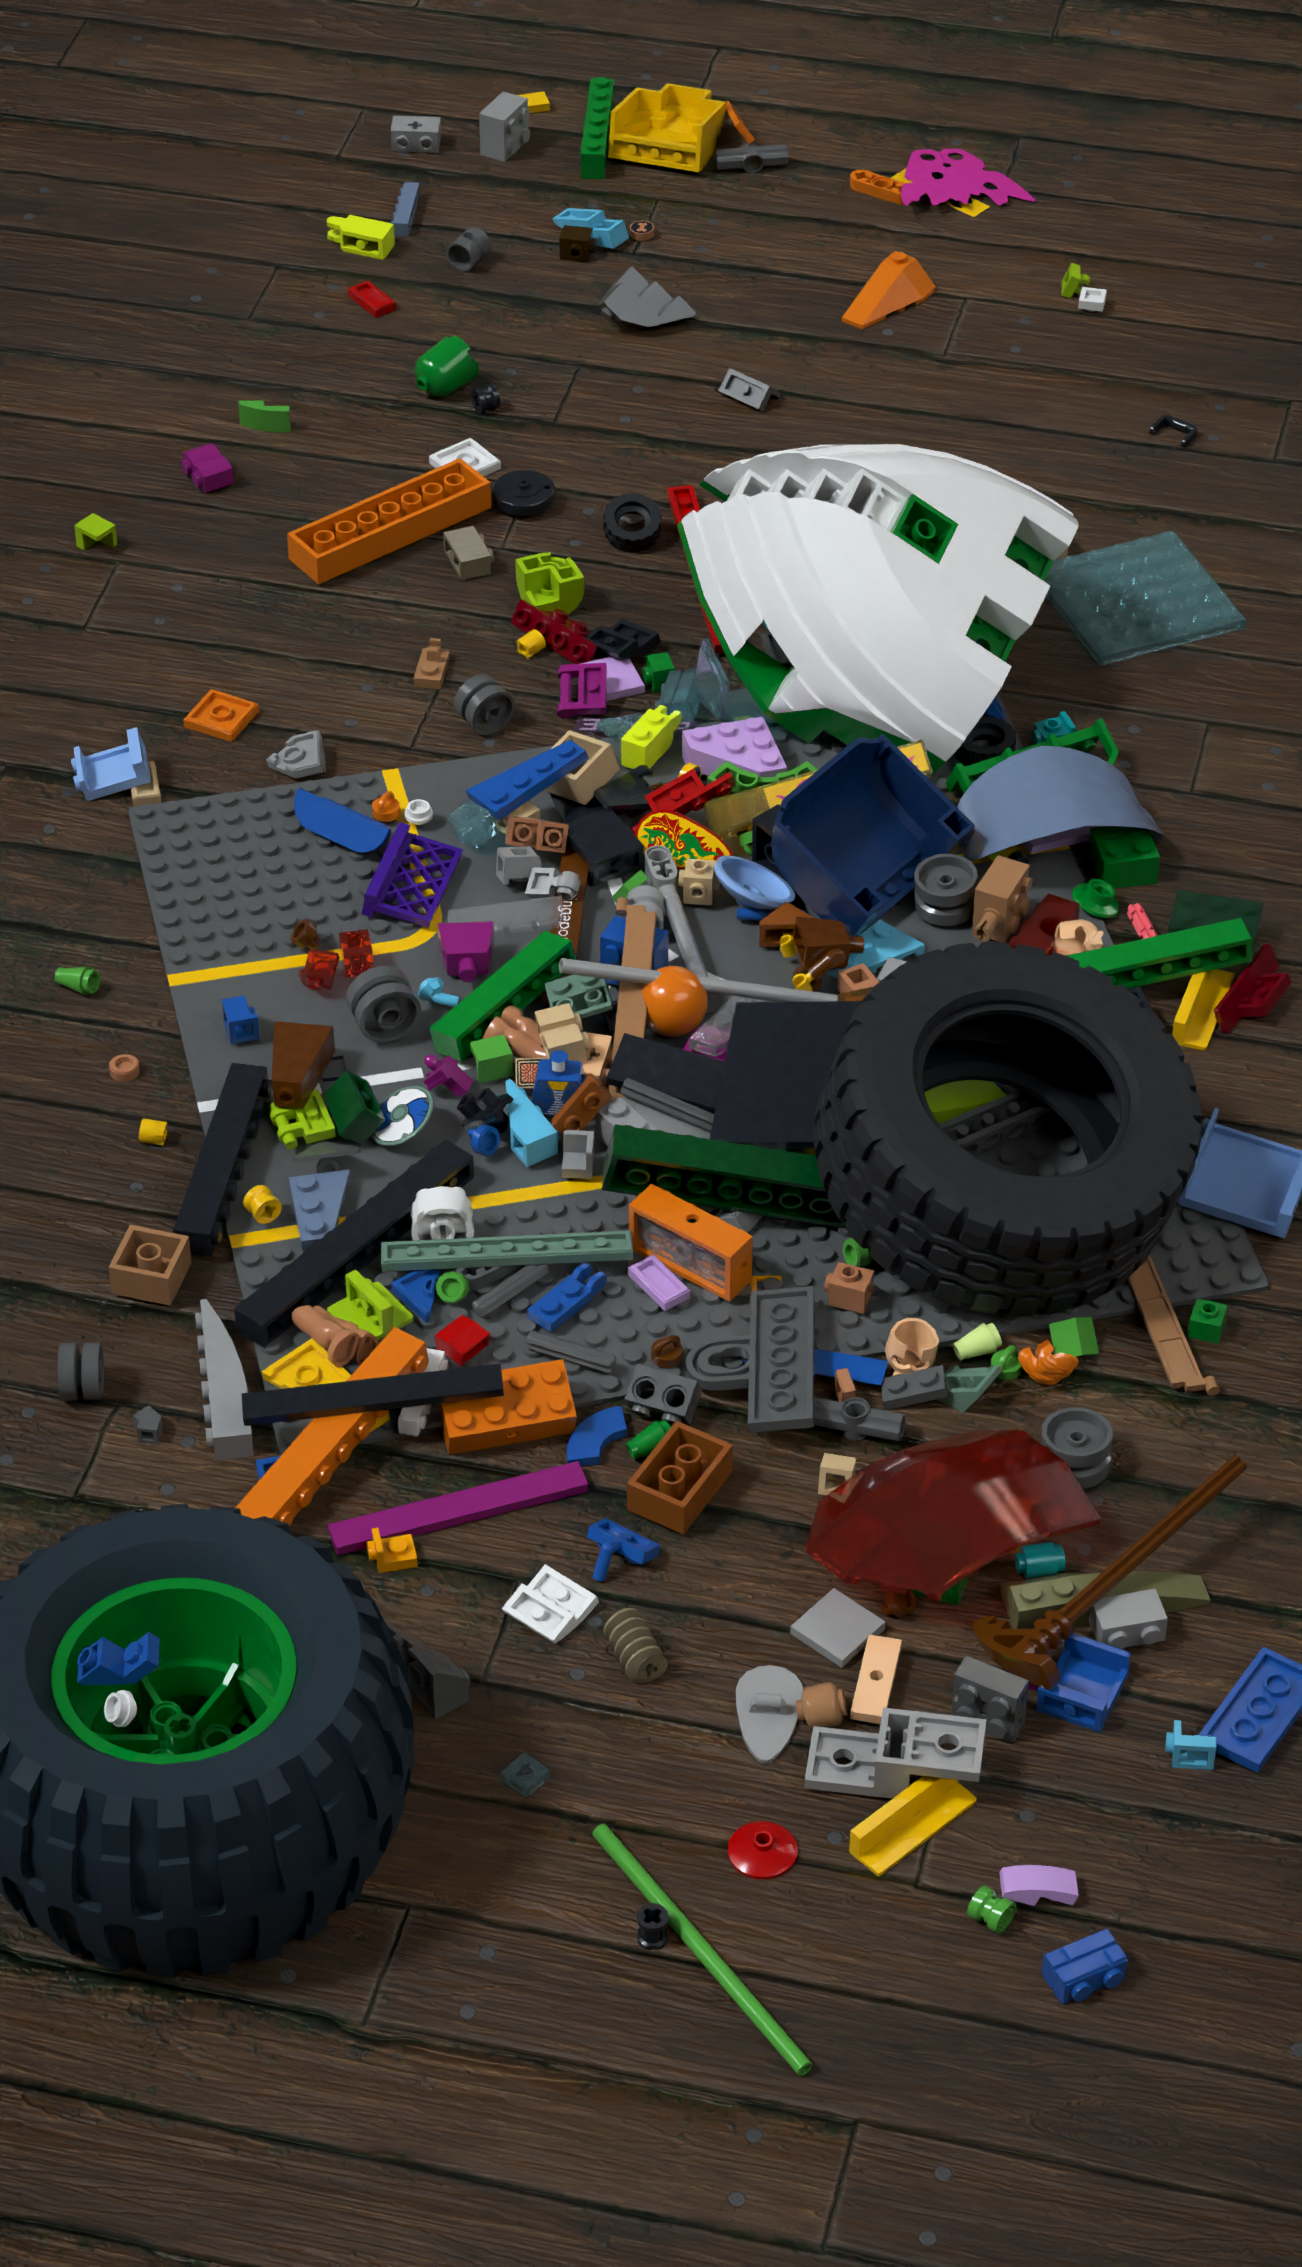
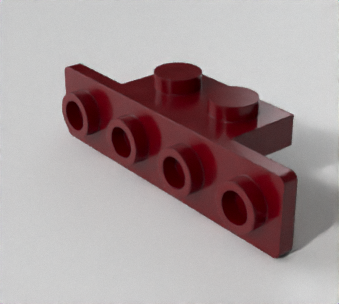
M519 600L511 620L514 626L525 633L533 629L539 631L545 639L546 646L575 664L592 661L597 650V645L585 638L591 633V631L587 630L588 626L585 623L571 620L568 618L569 614L561 609L554 608L553 611H544L526 600Z
M1264 944L1260 948L1252 962L1248 964L1215 1007V1018L1223 1033H1230L1241 1017L1262 1018L1267 1016L1292 983L1288 973H1275L1279 965L1270 944Z

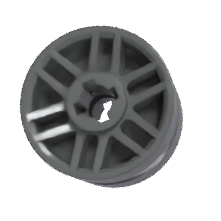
M479 674L468 679L459 688L455 696L454 707L456 712L477 733L490 735L500 731L510 721L515 710V701L493 677L487 674Z
M77 1342L60 1343L58 1351V1389L61 1401H78L80 1387H82L85 1401L102 1400L104 1390V1355L101 1342H84L82 1355H80Z

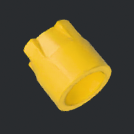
M535 629L516 641L517 651L519 654L526 656L527 659L546 647L543 635Z
M143 1118L139 1130V1142L164 1146L168 1132L167 1122Z

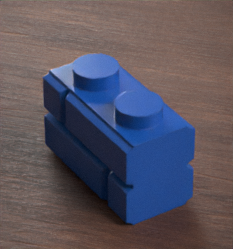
M1104 1929L1044 1954L1042 1975L1050 1988H1053V1992L1061 2004L1072 2000L1080 2002L1087 1999L1095 1990L1103 1987L1114 1988L1126 1978L1128 1960L1123 1950L1116 1944V1940L1109 1930Z

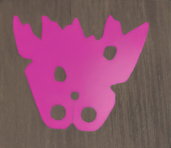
M955 148L943 149L940 152L931 149L915 150L912 152L904 177L914 183H905L902 185L901 190L902 201L906 206L911 201L918 202L920 196L925 193L931 199L932 205H939L950 198L967 204L970 194L979 196L980 193L987 194L999 206L1008 202L1007 196L1031 202L1036 200L1017 183L1000 172L983 170L985 165L982 160L964 150ZM950 153H958L963 156V159L954 160L948 155ZM931 154L935 159L932 161L923 160L920 155ZM944 163H948V164H950L951 166H950V167H945V166H943V164H944ZM932 172L942 173L943 178L935 179L932 176ZM992 183L998 189L990 190L987 189L983 184Z

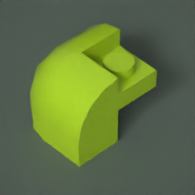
M551 552L515 559L516 581L522 600L528 601L540 610L553 611L554 608H557L568 614L579 606L584 595V576L570 557L567 559L552 557Z

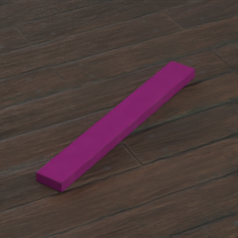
M576 1461L327 1524L328 1534L338 1556L367 1548V1541H372V1528H379L381 1539L407 1534L416 1536L588 1492V1482L579 1462Z

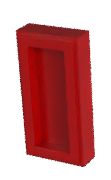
M368 280L348 288V296L375 318L396 310V302Z

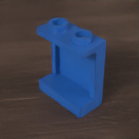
M1072 1633L1064 1641L1063 1652L1056 1664L1060 1673V1681L1050 1690L1042 1687L1038 1688L1036 1711L1101 1733L1129 1676L1131 1654L1118 1647L1109 1646L1091 1640L1088 1637Z

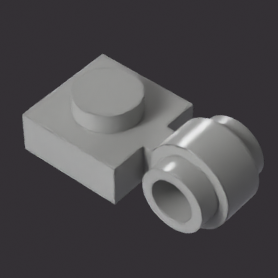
M532 867L525 894L530 898L554 899L557 891L558 896L565 899H573L574 895L578 894L581 882L579 881V875L571 871H563L561 875V872L556 868Z

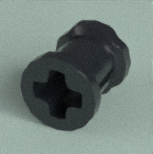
M649 1903L640 1907L636 1916L637 1923L640 1926L637 1931L638 1944L646 1950H659L668 1943V1930L666 1928L669 1920L668 1911L664 1906L656 1903Z

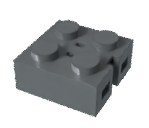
M965 1656L954 1674L953 1693L956 1696L952 1700V1715L987 1719L986 1733L995 1738L1014 1743L1025 1725L1029 1680Z

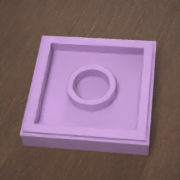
M608 657L581 663L607 664V701L645 693V685L629 658L618 659L616 657Z

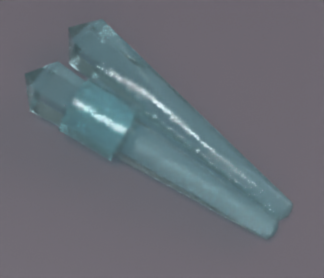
M635 713L617 718H608L598 721L596 728L601 732L605 731V735L611 738L635 724L642 715Z

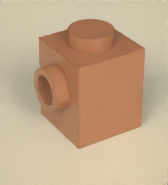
M838 1262L833 1274L828 1273L824 1285V1291L828 1292V1305L864 1314L874 1293V1271Z

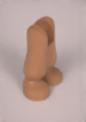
M513 1005L504 1009L501 1018L497 1016L491 1021L483 1036V1039L504 1035L513 1056L516 1058L547 1059L538 1035L536 1021L531 1018H525L522 1010Z
M309 1305L297 1307L292 1312L291 1318L293 1323L309 1335L318 1345L327 1348L329 1361L337 1367L345 1366L351 1359L360 1366L379 1345L378 1339L372 1333L359 1329L358 1325L353 1322L334 1317L321 1306L317 1305L312 1308Z

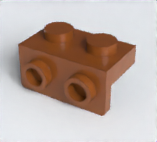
M590 1074L552 1118V1127L562 1135L565 1130L583 1131L612 1095L599 1079Z

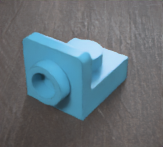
M1174 1720L1173 1733L1166 1732L1165 1753H1172V1768L1214 1769L1216 1737L1181 1735V1720Z

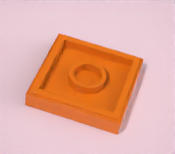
M210 689L183 719L184 727L232 742L259 712V704Z

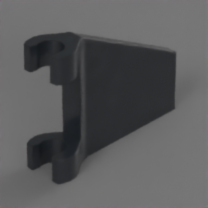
M640 765L619 778L599 787L594 791L593 795L607 811L650 808L644 796L651 793L648 788L649 784L643 777L652 775L653 772L647 765Z

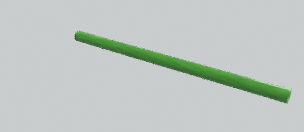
M606 1824L598 1825L593 1830V1837L650 1903L660 1904L668 1911V1924L797 2075H806L812 2069L813 2064L610 1828Z

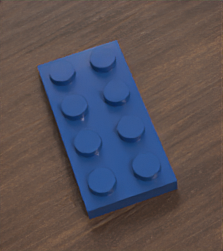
M1262 1647L1199 1735L1216 1737L1215 1753L1259 1773L1302 1713V1665Z

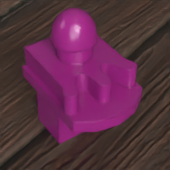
M429 1054L424 1058L425 1066L431 1069L426 1074L427 1078L423 1080L428 1091L433 1090L440 1084H444L459 1098L468 1092L474 1080L457 1065L458 1061L450 1055L440 1061L433 1054Z

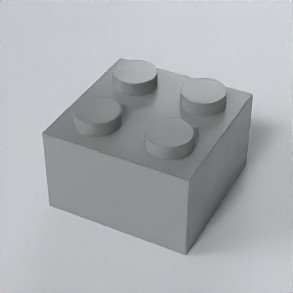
M503 91L479 113L480 155L506 162L519 148L528 142L530 138V130L528 129L530 115L528 98Z

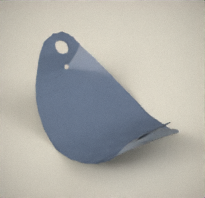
M1039 746L1008 757L975 780L963 794L957 806L975 825L973 828L975 831L974 835H972L971 831L960 845L967 847L963 857L971 862L1027 841L1083 826H1120L1149 829L1155 841L1158 842L1163 841L1161 835L1167 837L1158 828L1152 816L1141 806L1131 783L1121 771L1097 756L1071 748Z

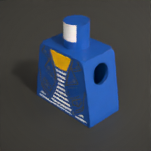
M554 1051L550 1054V1059L539 1061L531 1102L535 1106L540 1107L543 1115L555 1116L586 1080L583 1064L580 1061L568 1060V1055L564 1051Z

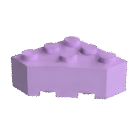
M763 716L682 731L683 760L685 764L690 762L700 766L701 776L703 774L709 776L726 761L745 771L757 773L758 777H776L777 773L787 771V766Z

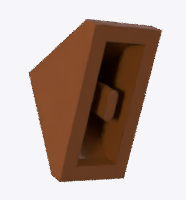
M785 902L759 921V947H780L779 941L782 936H793L796 917H814Z

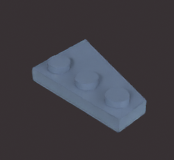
M350 1169L289 1177V1187L302 1250L312 1247L328 1231H332L338 1226L341 1206L345 1200L346 1187L350 1181Z

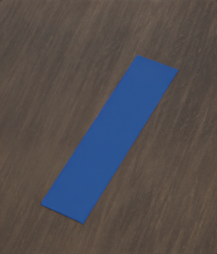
M815 1349L814 1374L835 1377V1372L838 1369L848 1368L852 1381L875 1385L882 1384L888 1365L887 1361Z

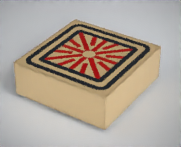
M515 1058L516 1085L519 1088L533 1089L538 1063L545 1058Z

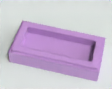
M654 1254L628 1267V1276L664 1311L690 1299V1289Z

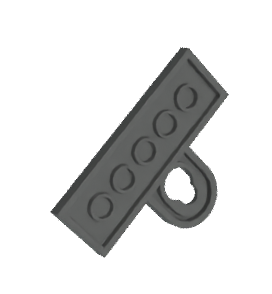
M814 1287L751 1291L750 1335L711 1338L697 1344L687 1355L686 1368L688 1377L697 1380L702 1389L720 1391L749 1388V1433L814 1427ZM742 1356L748 1359L745 1365L735 1369H727L722 1366L709 1364V1361L720 1357Z

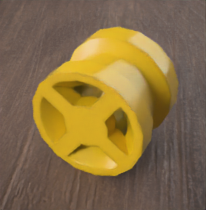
M257 1185L250 1189L243 1200L244 1207L253 1214L255 1220L260 1224L272 1222L282 1210V1203L277 1197L273 1196L272 1191L265 1185Z

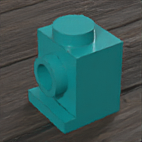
M1062 711L1059 713V717L1034 723V729L1031 731L1032 743L1035 745L1044 742L1053 733L1057 738L1076 732V726L1066 712Z

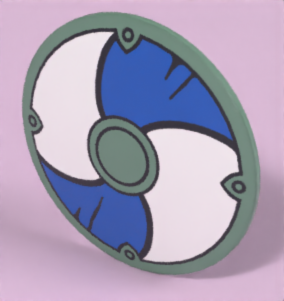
M408 1086L389 1095L379 1105L385 1121L371 1135L372 1138L380 1145L396 1146L417 1135L427 1124L433 1111V1098L430 1092L420 1086Z

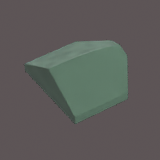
M997 1364L990 1368L960 1369L958 1365L950 1366L946 1371L948 1397L936 1400L964 1412L1002 1371L1000 1365Z

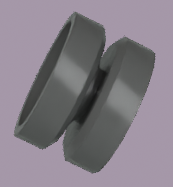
M949 853L928 857L918 864L914 872L915 909L918 915L928 923L938 926H955L969 920L974 914L975 888L978 885L977 869L973 863L963 856Z
M378 966L368 969L357 976L350 984L346 994L347 1005L355 1017L359 1029L366 1038L374 1042L386 1043L398 1040L417 1025L421 1016V1004L413 992L408 979L401 970L393 966Z
M1078 1407L1060 1409L1049 1415L1042 1424L1040 1469L1044 1476L1055 1485L1067 1489L1090 1488L1104 1481L1110 1473L1113 1428L1108 1419L1096 1411Z

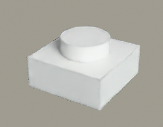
M1082 287L1078 309H1085L1090 312H1103L1107 290Z

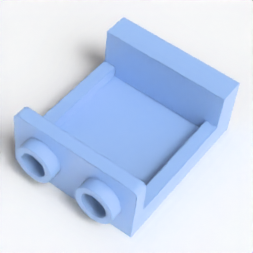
M137 727L126 730L128 744L89 756H83L79 746L74 747L75 758L71 759V763L76 776H73L77 791H83L87 801L151 782L146 747Z

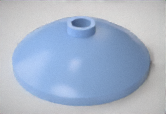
M721 856L714 865V870L720 883L736 899V902L743 907L772 910L779 908L785 902L792 904L795 899L793 889L784 879L753 861L736 856Z

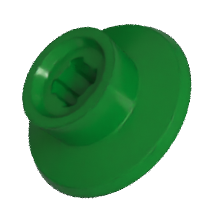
M1092 879L1089 883L1079 884L1072 889L1073 900L1086 912L1101 918H1112L1119 913V904L1114 897L1115 889L1106 881Z

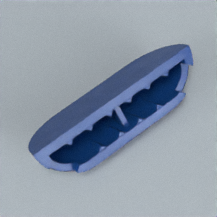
M298 788L296 792L294 810L300 824L306 829L351 850L362 853L375 851L382 847L391 835L392 829L388 828L387 825L331 799L321 798L301 788Z

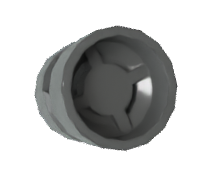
M468 228L448 246L446 250L448 261L459 271H469L490 252V239L480 228Z

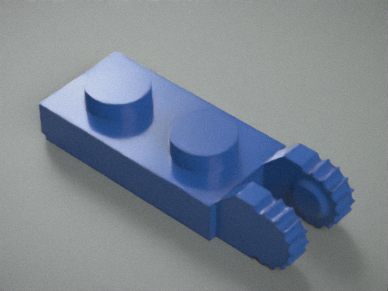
M583 1262V1264L575 1268L571 1276L565 1278L527 1309V1317L548 1331L553 1332L593 1299V1296L606 1284L607 1275L598 1271V1273L589 1278L593 1268L590 1264ZM589 1278V1280H588V1282H587V1284H586V1286H585L583 1283L585 1282V1280H587V1279Z

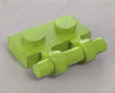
M318 1089L313 1091L304 1109L277 1107L274 1105V1102L269 1105L271 1111L270 1118L273 1125L278 1127L277 1135L282 1144H285L288 1150H293L297 1147V1137L303 1136L306 1144L336 1137L335 1126ZM296 1118L297 1122L289 1124V1120Z

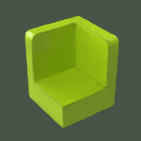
M94 513L74 525L76 545L82 550H86L98 541L112 548L117 546L116 525Z

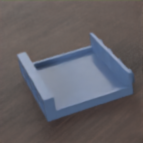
M1215 1108L1211 1119L1205 1118L1201 1127V1136L1203 1138L1201 1137L1195 1167L1180 1196L1178 1205L1285 1239L1302 1196V1150L1217 1124L1219 1109Z

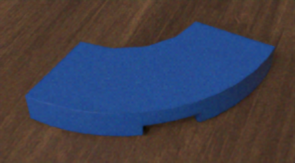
M622 1406L599 1411L579 1424L568 1442L567 1464L576 1461L579 1462L580 1466L600 1464V1454L605 1446L616 1439L627 1437Z

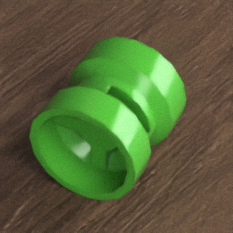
M984 1885L972 1897L967 1909V1915L977 1922L984 1920L987 1923L988 1929L996 1934H1001L1012 1921L1016 1911V1904L1008 1898L1001 1899L997 1897L993 1889Z

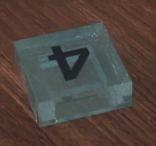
M525 1752L501 1772V1780L526 1798L550 1778V1770Z

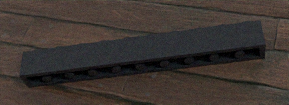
M444 1140L436 1148H432L427 1155L417 1163L412 1164L397 1179L389 1182L382 1191L369 1198L362 1207L353 1214L348 1215L342 1223L332 1231H328L312 1247L304 1250L302 1255L292 1263L284 1266L272 1279L263 1283L248 1298L240 1301L234 1308L236 1331L265 1348L294 1324L291 1318L294 1309L309 1305L312 1308L318 1305L346 1282V1274L355 1269L360 1271L381 1254V1242H395L412 1229L411 1209L418 1191L439 1186L462 1188L474 1178L473 1155L448 1140Z

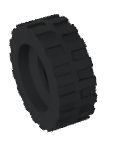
M621 494L619 497L613 498L612 502L608 503L606 510H604L603 531L605 538L618 550L621 549L629 553L645 551L651 545L653 546L660 537L661 511H659L657 503L655 504L650 497L647 498L643 494ZM625 514H638L644 518L645 526L641 531L629 532L621 528L619 521Z
M982 716L954 755H956V759L963 766H968L1000 756L1009 747L1013 752L1016 748L1015 729H1012V725L1006 723L1003 719H997L993 716ZM989 740L996 742L998 745L981 747L972 744V742Z

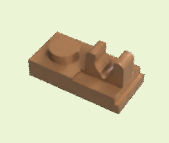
M430 638V646L423 648L413 678L414 687L441 689L450 659V651L441 649V639Z

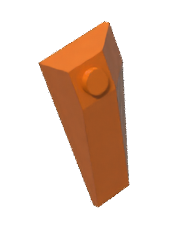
M894 251L878 266L842 316V322L865 329L885 320L886 315L893 311L900 313L905 311V306L911 303L915 305L923 303L936 291V286L916 258L908 256L903 252Z

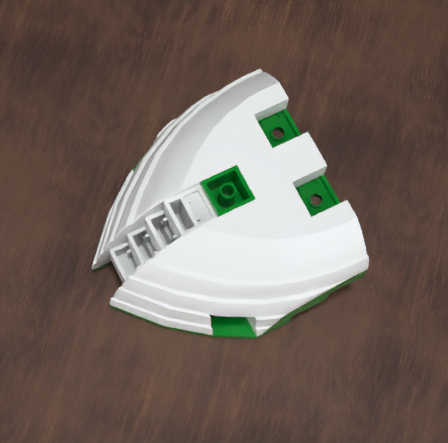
M901 444L817 445L756 455L750 459L736 461L724 468L715 469L699 484L724 502L720 503L717 501L711 503L698 512L693 510L677 525L699 601L730 664L763 714L809 744L823 730L846 745H849L858 738L874 739L879 738L882 734L898 749L921 743L929 770L924 772L930 776L962 745L1001 689L1012 667L1005 661L1015 641L1032 625L1050 588V585L1045 583L1044 580L1053 562L1070 546L1079 527L1078 521L1073 517L1072 512L1032 487L988 466L949 453ZM763 619L769 631L792 663L790 668H787L746 641L762 623Z

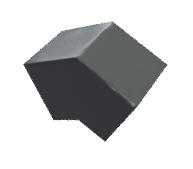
M148 1405L133 1415L134 1429L138 1434V1442L158 1444L163 1431L162 1417Z

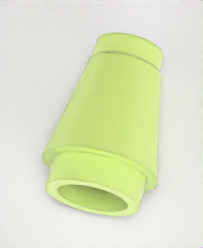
M982 1323L952 1345L957 1358L962 1361L996 1352L997 1348L1002 1346V1340L993 1323L987 1325Z

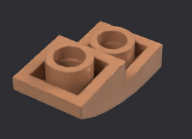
M509 815L505 844L520 847L531 846V848L537 850L565 853L569 825Z

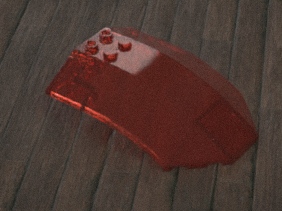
M1019 1429L975 1430L898 1451L873 1463L843 1482L818 1502L805 1552L845 1583L859 1585L860 1580L881 1583V1590L906 1594L908 1588L921 1591L929 1599L941 1600V1595L991 1561L1028 1544L1099 1525L1101 1518L1072 1474L1068 1464L1053 1453L1049 1447L1040 1444L1030 1437L1029 1433Z

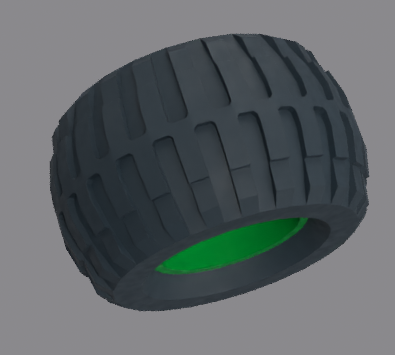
M187 1503L161 1506V1510L136 1512L132 1509L108 1516L109 1521L92 1526L82 1524L60 1536V1543L47 1549H36L19 1564L18 1576L16 1578L0 1581V1893L14 1910L18 1911L31 1928L40 1927L46 1931L53 1943L71 1955L83 1951L91 1952L96 1964L119 1972L128 1966L145 1967L148 1975L175 1978L177 1971L201 1968L202 1975L230 1972V1964L248 1958L257 1963L282 1955V1945L293 1938L305 1941L327 1928L329 1914L335 1910H345L362 1893L364 1882L376 1869L397 1831L405 1808V1797L411 1782L415 1762L413 1713L410 1690L408 1688L407 1666L376 1602L363 1589L359 1578L345 1564L335 1563L330 1548L310 1536H292L288 1523L265 1516L255 1519L241 1515L240 1508L213 1506L209 1510L188 1508ZM148 1632L160 1638L158 1667L135 1684L81 1685L77 1682V1660L79 1654L84 1648L90 1647L100 1638L104 1637L123 1649H126L129 1644L136 1642ZM120 1690L130 1691L137 1704L136 1715L126 1727L115 1726L112 1722L107 1721L104 1714L107 1697L111 1693H117ZM236 1723L248 1727L240 1734H232L231 1732L232 1727ZM139 1728H141L142 1731H143V1733H144V1734H129L130 1732H132V1731H134V1730H136V1729H139Z

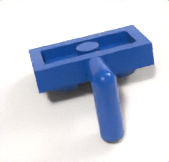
M607 1518L590 1525L586 1536L597 1542V1545L600 1547L592 1576L597 1581H605L613 1553L617 1552L625 1556L624 1558L630 1563L644 1564L658 1557L661 1547L660 1544Z

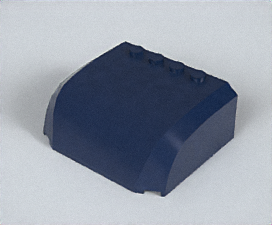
M882 734L879 738L866 740L865 737L855 739L781 801L773 827L771 840L772 855L782 876L821 919L841 921L845 925L848 936H859L915 889L914 872L919 863L937 854H954L975 825Z

